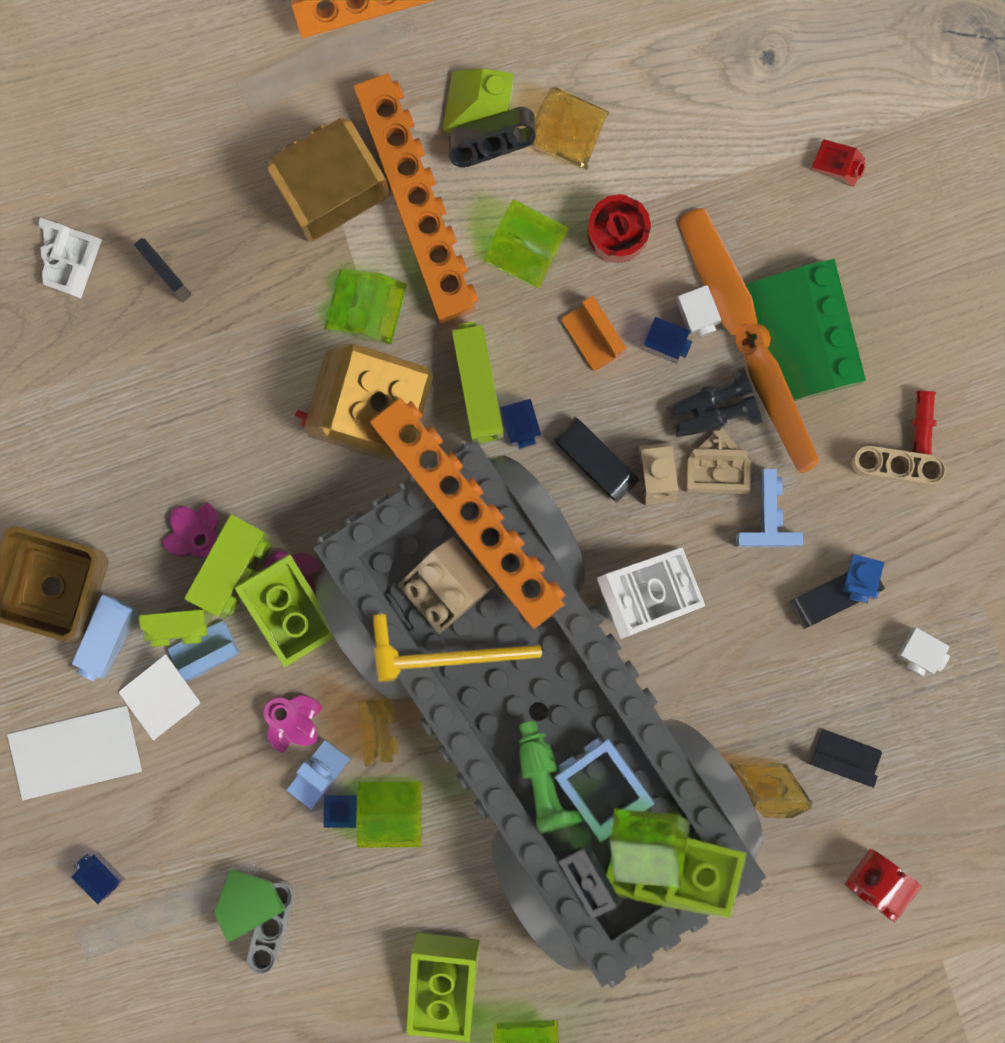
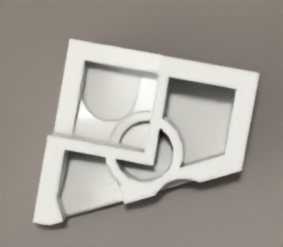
M40 218L39 227L43 229L44 246L40 247L41 257L44 260V269L42 271L43 285L81 298L102 240Z

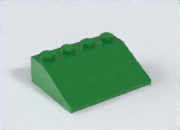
M835 258L801 266L745 284L753 299L757 323L765 326L769 331L771 339L768 350L778 362L794 401L859 386L866 381ZM751 334L754 344V341L757 339V335Z

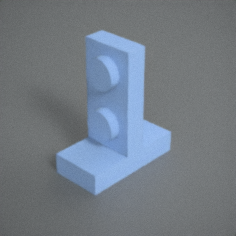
M763 469L761 471V533L736 534V547H800L803 545V532H777V527H782L783 510L782 508H777V496H782L783 485L782 477H777V469Z
M324 740L311 759L305 761L296 772L298 776L288 787L287 791L312 810L351 758L328 740Z

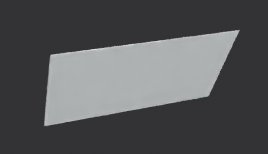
M127 706L7 734L22 801L142 772Z

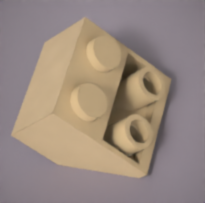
M452 537L432 551L398 586L440 634L483 598L495 584L459 542Z

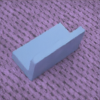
M220 621L207 628L208 636L201 637L202 643L182 644L180 642L169 648L168 652L178 669L177 671L185 682L241 654L224 621Z

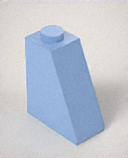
M102 595L72 663L79 667L77 673L92 681H95L96 677L105 679L141 611L114 597Z

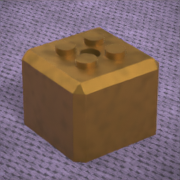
M339 118L327 126L321 125L314 129L308 137L288 144L282 149V152L270 158L268 171L308 242L321 238L390 196L383 173L351 120Z
M354 343L335 346L325 352L304 428L310 438L379 459L399 460L373 428L370 421L399 398H402L406 404L412 401L423 414L433 377L428 367ZM376 392L381 393L385 398V406L380 411L374 410L370 404L371 397ZM413 427L404 428L400 433L401 441L413 443L416 439L417 429Z
M13 526L4 531L0 544V623L63 642L77 643L83 640L94 614L109 564L105 553L91 547L18 526ZM56 577L61 583V589L56 595L50 596L46 593L44 586L49 578Z

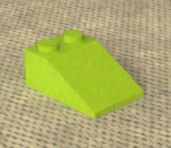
M290 554L234 587L284 668L334 638L323 616L315 593Z
M416 933L411 954L406 1035L470 1042L478 971L479 939Z

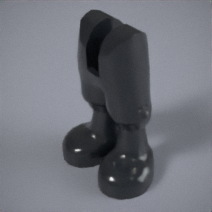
M745 368L737 369L733 374V379L718 389L714 386H703L699 392L666 407L669 418L685 416L691 412L694 415L693 419L685 420L673 426L676 438L713 429L714 431H719L727 425L728 420L735 418H746L752 425L763 423L754 395L726 407H717L724 400L753 393Z

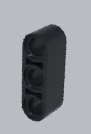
M516 107L454 129L449 136L450 161L457 167L466 168L532 145L536 139L534 113L526 107Z
M574 417L553 438L554 442L616 503L639 482L638 477L577 417Z
M847 572L789 601L803 629L859 603L849 599L850 593L843 592ZM881 579L877 592L885 590Z

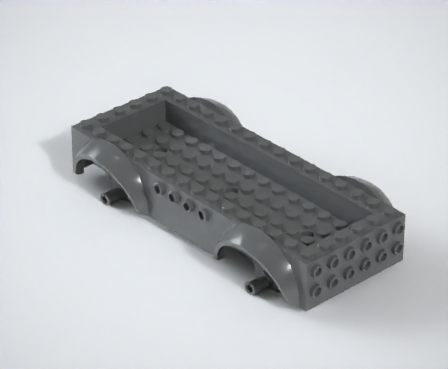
M467 440L452 450L453 454L463 465V468L459 470L467 481L472 477L484 492L480 495V498L487 507L493 503L504 517L500 521L507 532L513 529L522 539L524 545L520 547L528 558L532 555L537 558L545 569L541 573L548 584L554 580L566 595L561 599L565 605L533 630L413 477L398 485L400 491L389 498L385 494L372 502L371 506L373 509L362 515L359 511L344 521L346 527L336 533L332 529L317 539L319 545L314 547V550L324 564L316 577L317 599L333 636L362 676L389 699L399 703H416L424 716L420 720L422 726L430 737L434 734L437 735L442 743L438 750L448 764L454 761L460 770L456 774L457 779L465 791L472 789L478 800L473 802L483 818L490 816L498 828L492 839L494 868L507 899L530 936L560 966L571 971L590 969L602 987L607 984L610 987H614L627 977L626 971L635 965L638 969L646 966L654 959L653 953L662 947L667 951L681 942L679 937L681 934L689 929L694 933L708 924L707 917L710 915L619 896L622 902L619 906L593 919L590 918L559 861L572 850L578 847L582 849L590 845L607 875L619 830L602 842L586 820L553 832L539 833L533 784L531 780L523 778L520 762L519 740L523 739L519 725L529 721H536L529 715L530 706L533 703L541 702L547 707L546 717L543 720L536 721L539 732L546 735V738L543 740L549 743L557 767L572 756L576 761L586 754L584 747L598 737L602 741H605L607 738L612 741L654 800V805L628 822L623 828L647 834L654 832L678 839L685 837L747 853L736 898L743 893L746 896L755 893L763 887L761 881L767 878L755 861V857L763 844L762 826L746 789L730 765L697 730L675 719L662 720L653 707L658 703L648 687L643 690L640 688L635 680L640 676L630 660L625 663L622 661L617 653L622 649L612 633L607 636L599 626L604 622L594 606L588 609L579 596L578 592L584 584L585 577L583 558L575 536L565 517L547 490L534 475L516 460L504 455L487 457L477 441L470 445ZM439 459L428 465L425 469L436 467ZM446 478L440 485V490L446 495H452L459 489V483L454 478ZM468 503L462 507L460 514L463 519L472 521L478 517L480 510L477 505ZM487 529L481 535V542L488 547L495 546L500 540L499 533L494 529ZM454 537L495 586L474 606L439 634L399 588L398 584L432 551ZM512 554L506 555L501 561L503 570L509 573L517 571L521 564L519 558ZM528 580L522 585L521 591L525 597L533 599L540 594L541 587L538 582ZM378 614L386 615L389 645L398 652L399 656L540 645L542 656L541 658L400 669L401 672L396 677V680L379 682L374 651L376 639L373 616ZM607 751L568 778L599 823H602L638 797V794ZM559 769L554 772V778L560 773ZM555 778V789L560 805L566 810H578Z

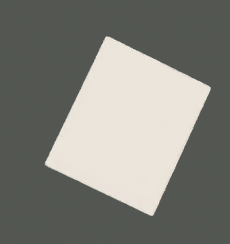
M167 655L161 657L119 691L121 697L152 740H155L200 705V701Z

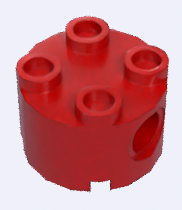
M627 195L607 196L595 205L590 214L587 226L589 245L595 254L605 262L622 263L632 260L640 255L647 245L651 229L649 213L641 202Z
M871 848L844 883L868 905L876 907L880 910V913L894 923L900 918L922 888L909 874H905L897 865Z

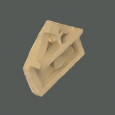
M723 428L719 431L715 430L713 435L697 449L695 448L688 458L687 493L750 494L751 460L748 458L749 453L746 450H742L727 435Z

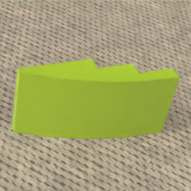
M621 827L618 832L607 877L618 896L680 910L731 918L747 853L685 837L678 839L654 832L647 834Z

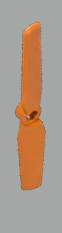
M693 209L680 218L678 225L704 286L708 285L721 317V323L731 335H736V345L740 352L745 354L744 358L750 379L796 470L799 473H806L818 464L819 458L780 366L768 350L771 339L769 331L765 326L757 323L753 299L706 209ZM751 334L757 335L754 345H750L748 341L752 338Z

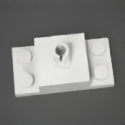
M683 547L597 578L602 595L605 598V601L600 603V613L606 620L613 619L620 639L705 607Z

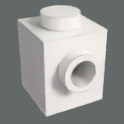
M708 285L678 296L676 303L689 336L697 333L700 338L717 331L715 326L720 324L721 317Z
M911 628L896 656L909 663L906 668L923 677L925 673L935 674L937 670L941 672L950 658V655L947 654L950 646L918 628Z

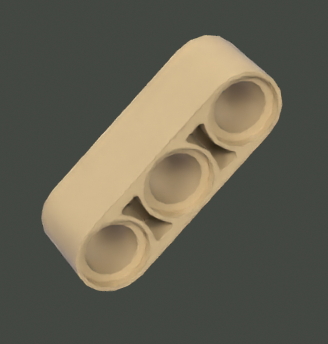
M876 446L860 448L852 455L850 460L852 470L859 476L919 486L934 485L940 482L946 474L944 461L939 457ZM862 453L870 454L873 457L874 466L872 469H864L860 465L859 458ZM893 458H899L904 462L905 471L903 474H896L892 471L891 461ZM925 463L935 466L936 476L934 479H928L923 475L922 467Z

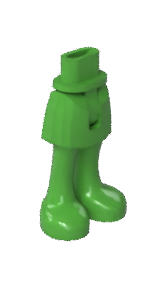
M536 721L520 724L519 728L523 739L519 740L523 778L531 780L533 784L539 833L553 832L585 821L578 810H566L560 805L556 794L554 772L558 771L549 743L543 740L546 738L545 733L539 732Z

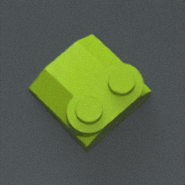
M206 610L139 615L140 628L143 630V641H150V647L170 646V639L181 638L182 644L202 643L201 637L208 636L207 623L212 618V614Z

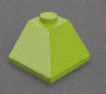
M484 68L452 71L442 133L450 134L458 127L509 110L514 85V73Z

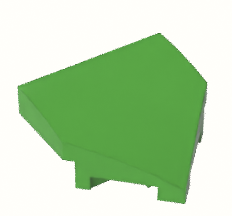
M230 869L214 914L227 941L231 942L281 914L286 909L269 879Z

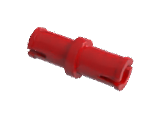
M916 391L915 418L911 419V425L914 426L911 452L932 455L933 427H936L937 420H934L936 392Z

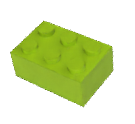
M231 514L184 599L219 618L226 619L227 615L233 616L242 600L238 598L239 594L234 587L257 573L253 568L258 559L264 560L269 553L272 544L268 541L271 536Z

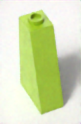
M476 322L457 325L458 330H452L472 442L477 441L478 444L504 440L483 325L476 326Z

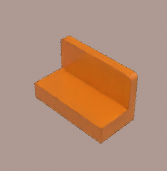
M594 296L583 301L582 306L562 318L563 325L593 371H597L626 352V346Z

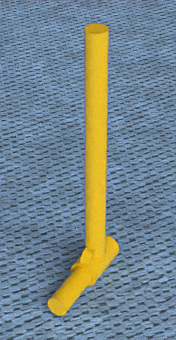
M378 614L373 616L376 639L374 651L379 682L396 680V677L401 672L400 669L541 658L542 656L540 645L399 656L398 652L389 645L386 615Z

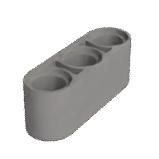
M285 880L273 883L274 888L281 887L288 893V901L283 904L286 911L272 918L279 923L280 930L278 934H267L263 924L256 927L247 955V964L257 974L268 973L274 968L279 959L296 894L292 884ZM256 951H267L271 956V963L267 966L259 965L255 960Z

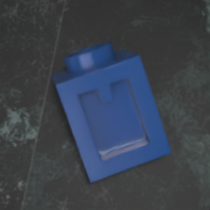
M852 554L843 587V592L850 593L849 599L868 604L869 599H878L879 592L877 590L885 562Z

